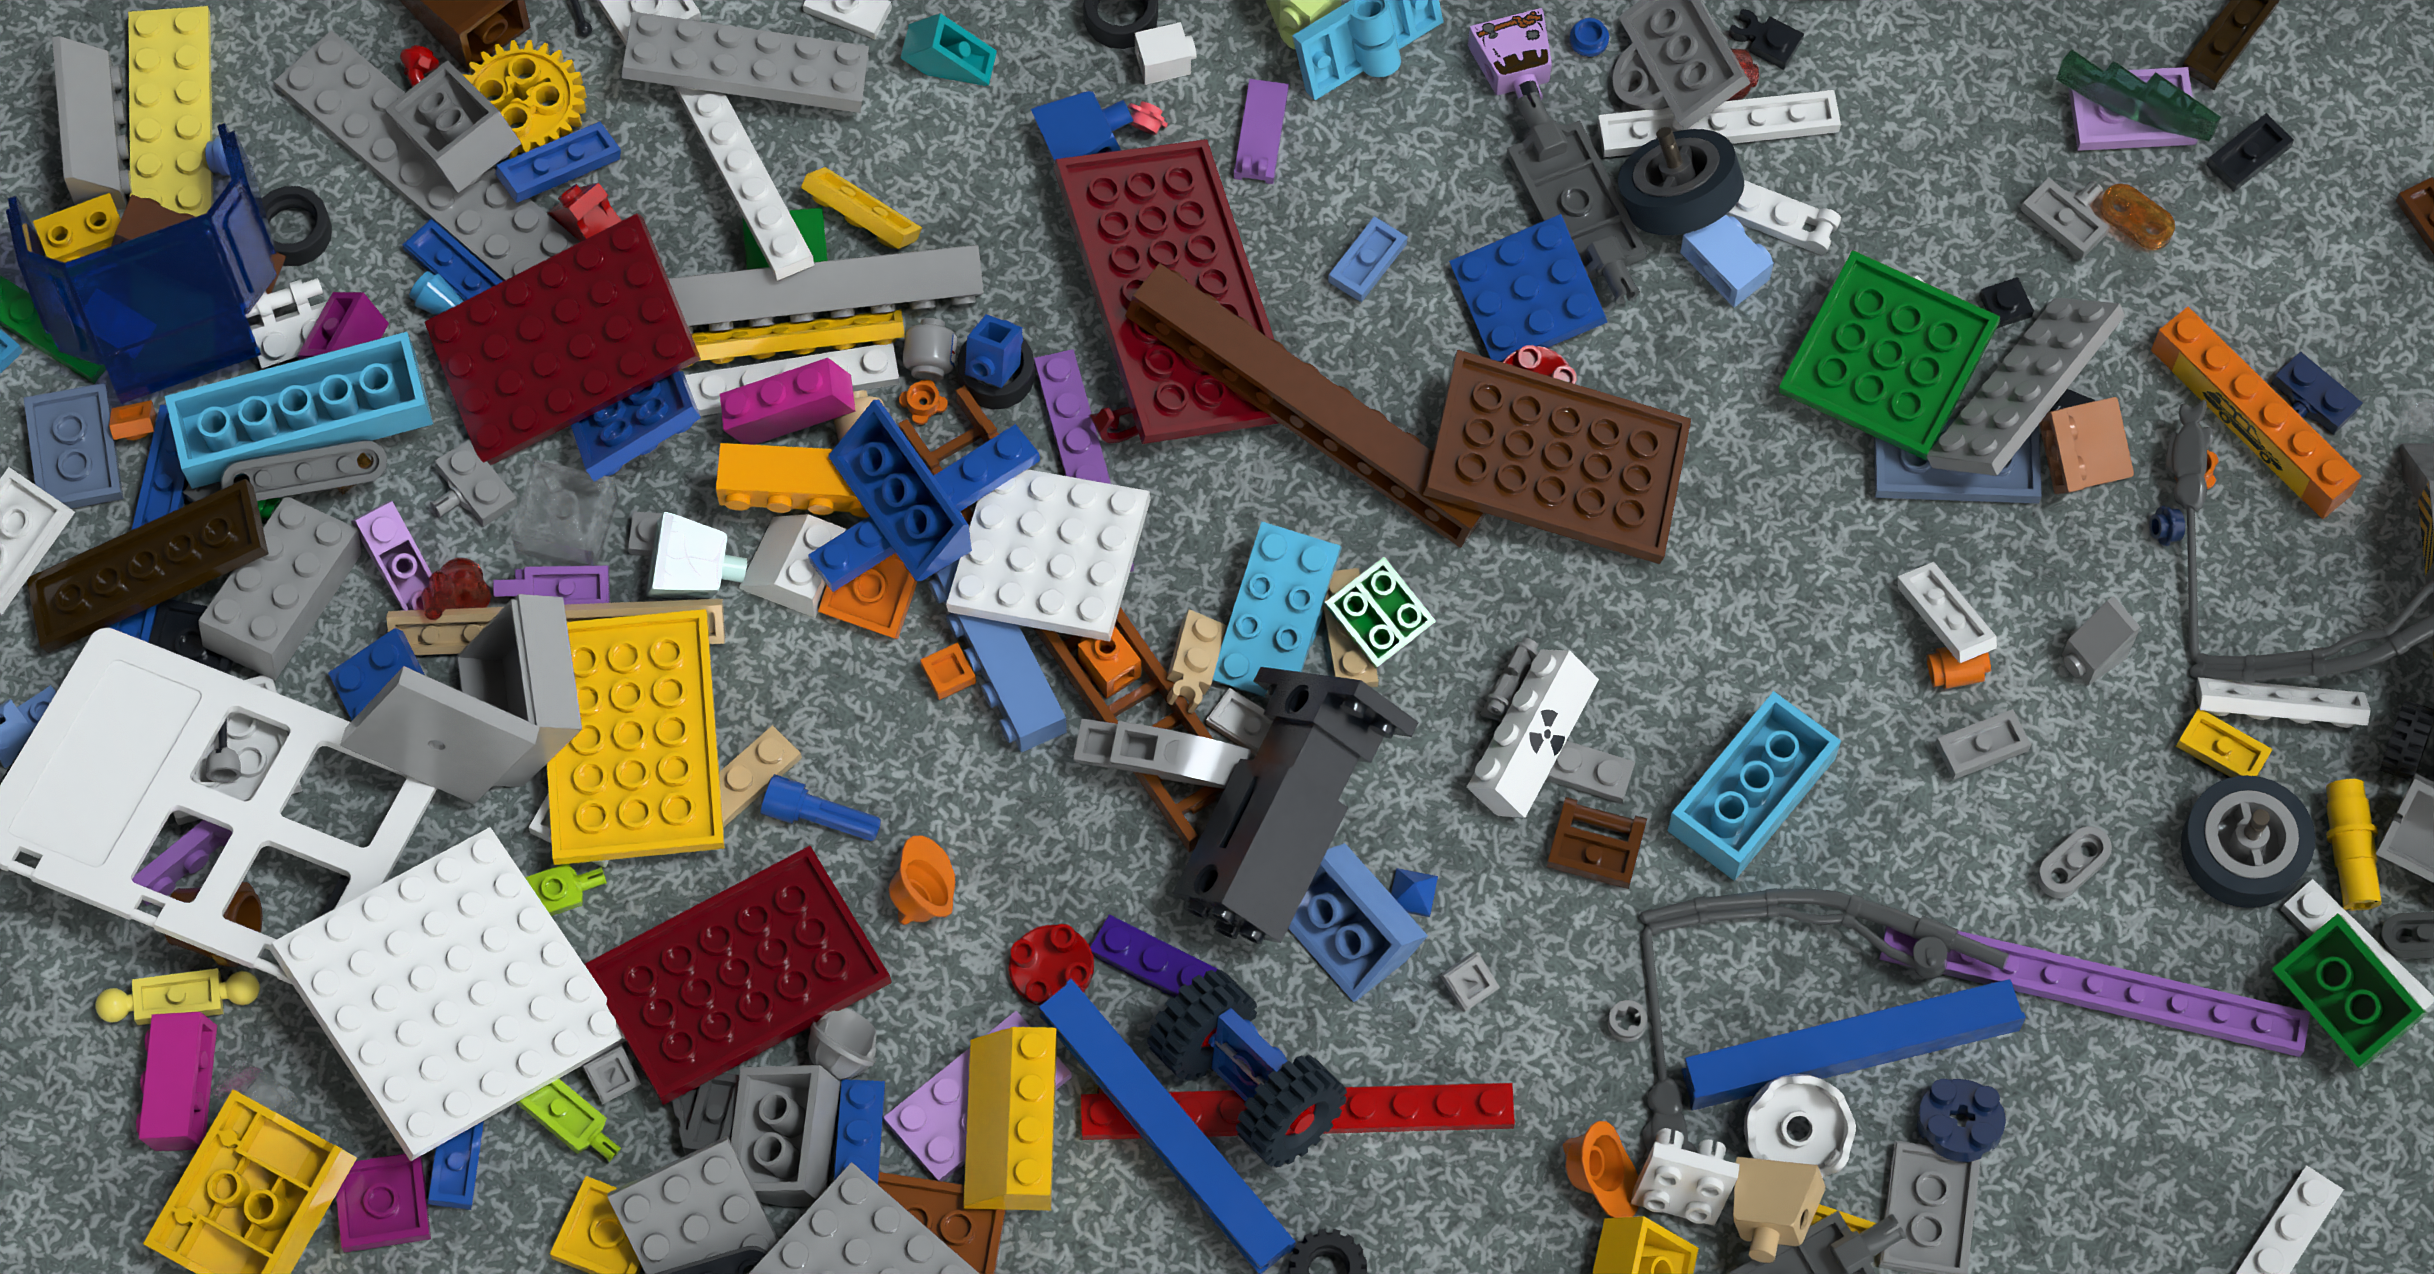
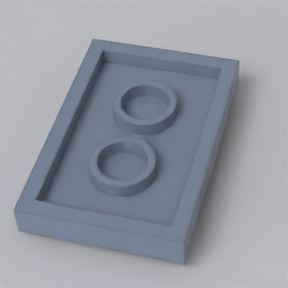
M106 383L24 397L35 485L70 509L124 499L116 441L113 440L109 427L111 406Z

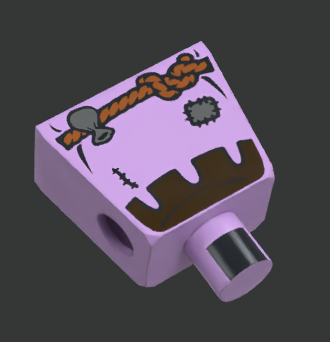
M1542 8L1470 26L1468 47L1495 94L1501 95L1515 91L1518 99L1527 95L1531 102L1530 93L1537 92L1542 100L1543 96L1539 85L1549 82L1552 67Z

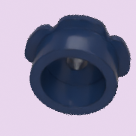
M2160 506L2150 518V533L2154 539H2158L2162 546H2169L2170 542L2181 541L2185 534V519L2179 509Z

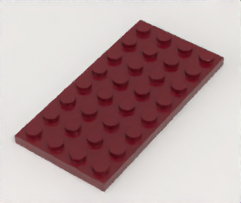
M1208 140L1056 159L1053 170L1141 443L1147 444L1278 424L1279 422L1251 404L1215 377L1125 316L1133 294L1157 265L1161 263L1169 270L1180 273L1188 283L1201 292L1212 295L1221 306L1234 315L1248 320L1253 328L1263 335L1275 340Z

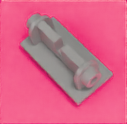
M1523 638L1522 642L1515 644L1514 651L1492 693L1487 697V702L1480 713L1481 716L1502 722L1512 704L1514 695L1525 680L1533 660L1539 654L1536 650L1538 644L1534 640Z

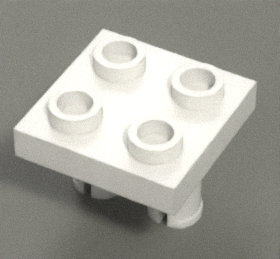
M1663 1128L1656 1133V1142L1633 1188L1631 1204L1645 1207L1652 1212H1664L1686 1218L1694 1223H1705L1715 1226L1738 1179L1740 1164L1723 1160L1726 1147L1721 1142L1717 1141L1715 1152H1712L1713 1140H1703L1698 1144V1153L1681 1149L1684 1142V1136L1681 1132L1675 1130L1673 1141H1670L1671 1129Z

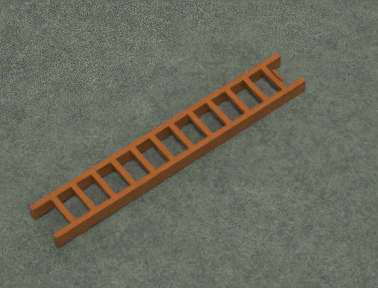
M965 385L956 390L957 404L974 428L936 450L929 451L908 419L898 423L900 430L933 476L943 470L939 464L940 461L980 438L986 443L999 435L997 428L986 417ZM967 507L960 512L970 527L973 512ZM1121 607L1119 608L1115 626L1139 656L1141 667L1151 680L1108 706L1093 686L1095 682L1088 673L1083 672L1070 653L1078 648L1082 636L1073 635L1062 641L1055 631L1033 628L1097 721L1118 724L1116 716L1158 691L1167 702V695L1174 682L1167 679V672ZM1180 695L1173 705L1168 704L1174 713L1152 725V727L1171 730L1182 724L1188 734L1213 739L1196 713L1191 714L1188 712L1189 704L1184 696ZM1133 772L1187 851H1193L1198 843V835L1184 814L1191 811L1194 815L1216 801L1215 796L1225 789L1205 786L1175 804L1161 783L1163 779L1158 775Z

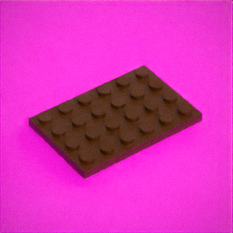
M1457 350L1453 358L1423 495L1660 564L1665 557L1691 418Z

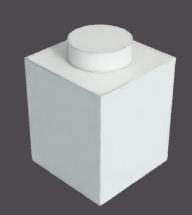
M1181 22L1135 32V54L1145 85L1191 74V60L1197 58L1192 36L1185 37Z

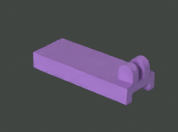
M1249 79L1234 179L1242 180L1243 177L1265 180L1267 184L1274 183L1289 84Z

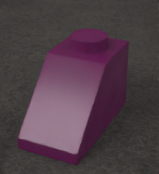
M333 292L297 356L302 360L381 339L389 323L364 292Z

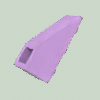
M387 501L351 520L353 526L358 528L361 541L403 611L451 609L393 501Z

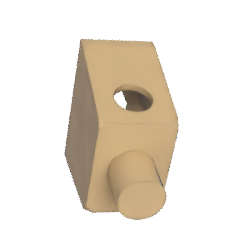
M1737 1157L1736 1164L1740 1165L1738 1179L1734 1188V1223L1740 1238L1745 1241H1751L1749 1256L1758 1262L1771 1263L1775 1260L1778 1244L1799 1246L1803 1243L1826 1186L1818 1165Z

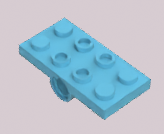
M1350 0L1292 35L1306 92L1311 98L1317 100L1363 71L1372 77H1385L1393 74L1401 65L1399 49L1444 23L1439 0Z
M1261 521L1220 649L1213 682L1265 697L1267 691L1254 682L1260 667L1297 672L1303 671L1309 649L1313 645L1321 622L1323 603L1325 602L1342 549L1340 545Z

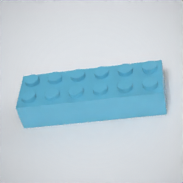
M407 332L165 396L181 469L192 489L219 482L223 469L229 463L237 460L363 439L373 441L433 424L416 353ZM240 473V474L236 475L235 477L242 476V475H245V474Z

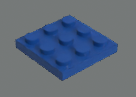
M1561 214L1449 261L1489 357L1492 360L1503 362L1511 353L1526 345L1548 348L1608 323Z
M681 369L572 424L571 428L585 469L595 482L603 476L615 474L625 463L635 457L650 453L660 442L675 433L679 434L687 431L694 422L701 419L684 372Z

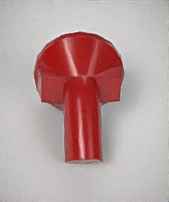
M411 46L409 49L402 50L399 56L405 66L404 74L408 76L412 88L425 78V74L433 72L439 66V61L433 56V52L423 46Z

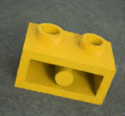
M110 193L33 221L55 278L76 276L90 265L101 261L113 262L121 258L109 253L115 232L121 221Z

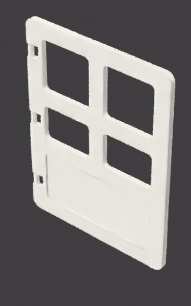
M102 628L95 631L89 638L0 785V869L7 872L10 870L28 877L35 883L128 920H136L153 927L158 932L246 967L257 968L277 976L279 980L292 984L281 966L260 958L264 949L269 950L271 942L277 939L223 917L260 849L265 846H271L349 877L350 882L337 903L336 909L387 881L437 788L340 746L344 730L350 723L347 720L115 629ZM233 711L244 713L287 730L290 733L254 797L249 801H241L191 780L228 714ZM322 746H328L406 778L375 837L367 847L355 846L281 815L314 754ZM177 810L232 831L230 839L198 895L190 903L181 902L132 881L168 817L173 811ZM20 851L41 859L35 869L15 861ZM144 900L162 907L163 909L159 916L155 917L138 910L137 908L141 901Z

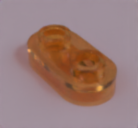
M2115 184L2105 191L2100 203V212L2109 224L2146 249L2157 250L2169 244L2175 231V221L2168 211L2127 184ZM2122 205L2127 211L2118 212L2113 206ZM2155 228L2159 234H2149L2146 229Z

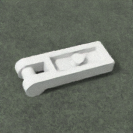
M1745 180L1742 196L1737 204L1726 214L1728 217H1735L1742 225L1819 255L1827 253L1831 244L1829 236L1831 232L1837 230L1841 221L1840 215L1831 209L1812 207ZM1805 223L1816 226L1815 231L1808 232L1803 230Z

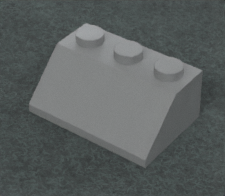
M821 1065L741 1067L731 1144L760 1202L782 1207H811L828 1187L840 1081Z

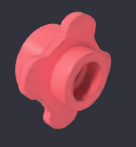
M1141 101L1139 106L1129 103L1128 108L1132 110L1131 116L1134 120L1129 123L1131 126L1151 135H1157L1160 126L1163 128L1167 127L1168 123L1161 116L1163 111L1160 108Z

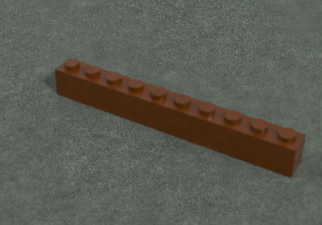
M1159 263L1133 294L1125 314L1127 318L1215 377L1251 404L1270 415L1277 422L1461 548L1485 517L1486 513L1423 495L1433 451L1421 444L1420 440L1413 434L1404 432L1389 422L1380 411L1371 409L1360 402L1348 389L1337 386L1321 375L1316 367L1301 361L1289 353L1280 342L1269 339L1253 328L1248 320L1234 315L1221 306L1212 295L1203 293L1192 286L1180 273L1169 270Z

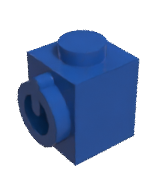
M986 314L967 336L965 375L1002 388L1020 366L1023 327Z

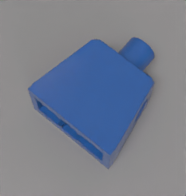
M1093 91L1083 92L1031 109L1054 161L1060 158L1121 151L1112 131L1134 121L1124 99L1102 109Z

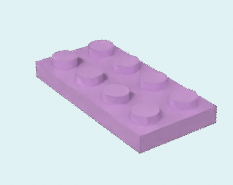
M1015 1011L987 1034L1010 1027H1030V1025ZM970 1048L883 1117L884 1123L935 1181L943 1182L965 1164ZM1056 1057L1055 1091L1072 1078V1073L1058 1057Z

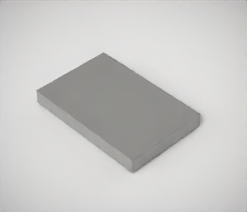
M1894 1141L1884 1219L1893 1214L1899 1223L1896 1227L1885 1232L1884 1235L1901 1227L1906 1235V1239L1880 1252L1878 1268L1914 1274H1968L1980 1159L1972 1162L1953 1161L1938 1155L1933 1151L1934 1146Z

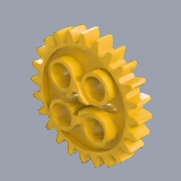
M511 40L510 50L504 51L499 44H496V55L491 57L488 53L481 52L483 64L470 62L469 67L472 75L462 74L486 98L493 95L501 96L499 99L490 102L500 111L509 126L514 123H524L519 128H511L521 144L509 154L510 159L518 156V153H526L557 140L561 136L564 137L573 133L571 126H582L579 114L586 113V105L583 99L587 98L585 86L582 85L581 73L575 72L572 59L563 62L561 50H557L550 55L547 43H544L538 51L534 50L532 40L527 41L524 49H519L516 41ZM522 74H533L531 77L526 79L518 78ZM546 101H557L551 106L542 105Z

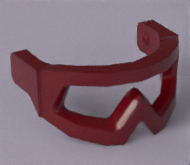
M1130 406L1113 411L1109 407L1102 408L1099 413L1089 415L1101 439L1106 443H1120L1138 435L1136 426L1119 433L1107 432V429L1113 431L1118 428L1120 416L1132 413Z

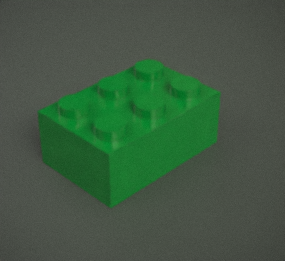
M2339 913L2272 968L2360 1069H2364L2429 1014Z

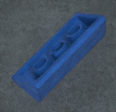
M873 400L828 457L914 579L922 581L972 551L969 525L880 400Z

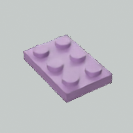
M2188 67L2069 74L2067 82L2078 151L2196 145L2199 134Z

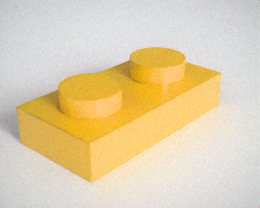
M2200 708L2197 709L2176 745L2177 748L2229 777L2258 776L2273 750L2206 711L2200 710Z

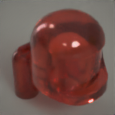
M458 557L447 561L440 570L430 575L429 585L422 591L421 598L425 616L430 620H436L441 617L445 609L487 608L491 594L490 588L483 580L481 567L471 559Z

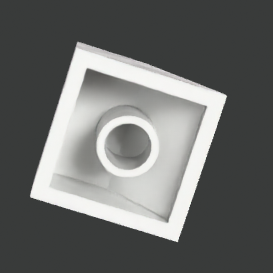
M809 514L773 517L739 589L816 618L827 584L811 565L808 554L842 534L847 529Z

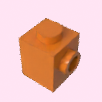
M1114 626L1110 642L1082 637L1080 644H1078V661L1107 699L1141 677V659L1116 626Z

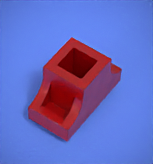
M599 183L579 187L577 184L573 185L559 196L558 200L560 202L547 212L549 216L580 242L622 221L611 207L607 198L609 195Z

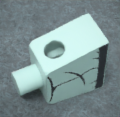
M663 512L657 520L646 597L712 598L719 591L721 579L743 583L747 568V558L725 554L727 534L672 513Z

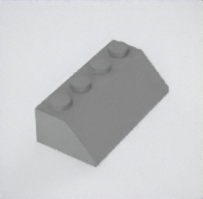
M61 36L52 37L63 175L73 202L77 205L110 193L116 209H126V194L132 193L130 171L124 170L123 159L130 158V151L126 134L121 135L120 124L127 123L124 102L117 98V90L124 88L120 65L113 66L107 50Z

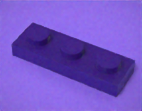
M1110 914L1090 947L1093 957L1174 998L1179 994L1178 989L1184 984L1187 986L1192 984V978L1198 975L1203 978L1206 971H1217V968Z

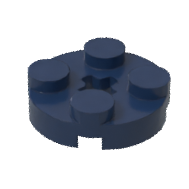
M1936 1080L1932 1084L1931 1089L1922 1098L1917 1114L1918 1131L1923 1139L1926 1136L1927 1140L1934 1145L1933 1151L1946 1159L1958 1162L1978 1160L1982 1158L1983 1153L1989 1152L1991 1149L1993 1151L2001 1141L2006 1117L2004 1108L1999 1102L2000 1095L1993 1087L1983 1086L1971 1080ZM1963 1114L1971 1121H1967L1966 1126L1961 1127L1957 1125V1119L1950 1116Z

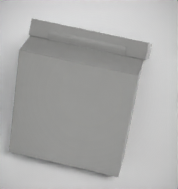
M518 594L514 599H511L457 655L461 691L403 666L345 728L340 746L472 804H475L492 786H524L582 730L563 597ZM431 740L440 741L443 743V745L436 744Z

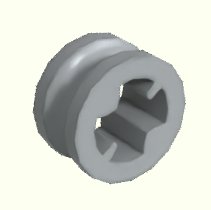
M1620 1001L1610 1010L1607 1023L1609 1032L1618 1041L1634 1042L1645 1032L1647 1014L1642 1005L1635 1001ZM1627 1012L1635 1015L1634 1022H1639V1025H1631L1628 1030L1622 1029L1620 1027L1621 1020L1616 1021L1615 1018L1617 1016L1624 1018Z

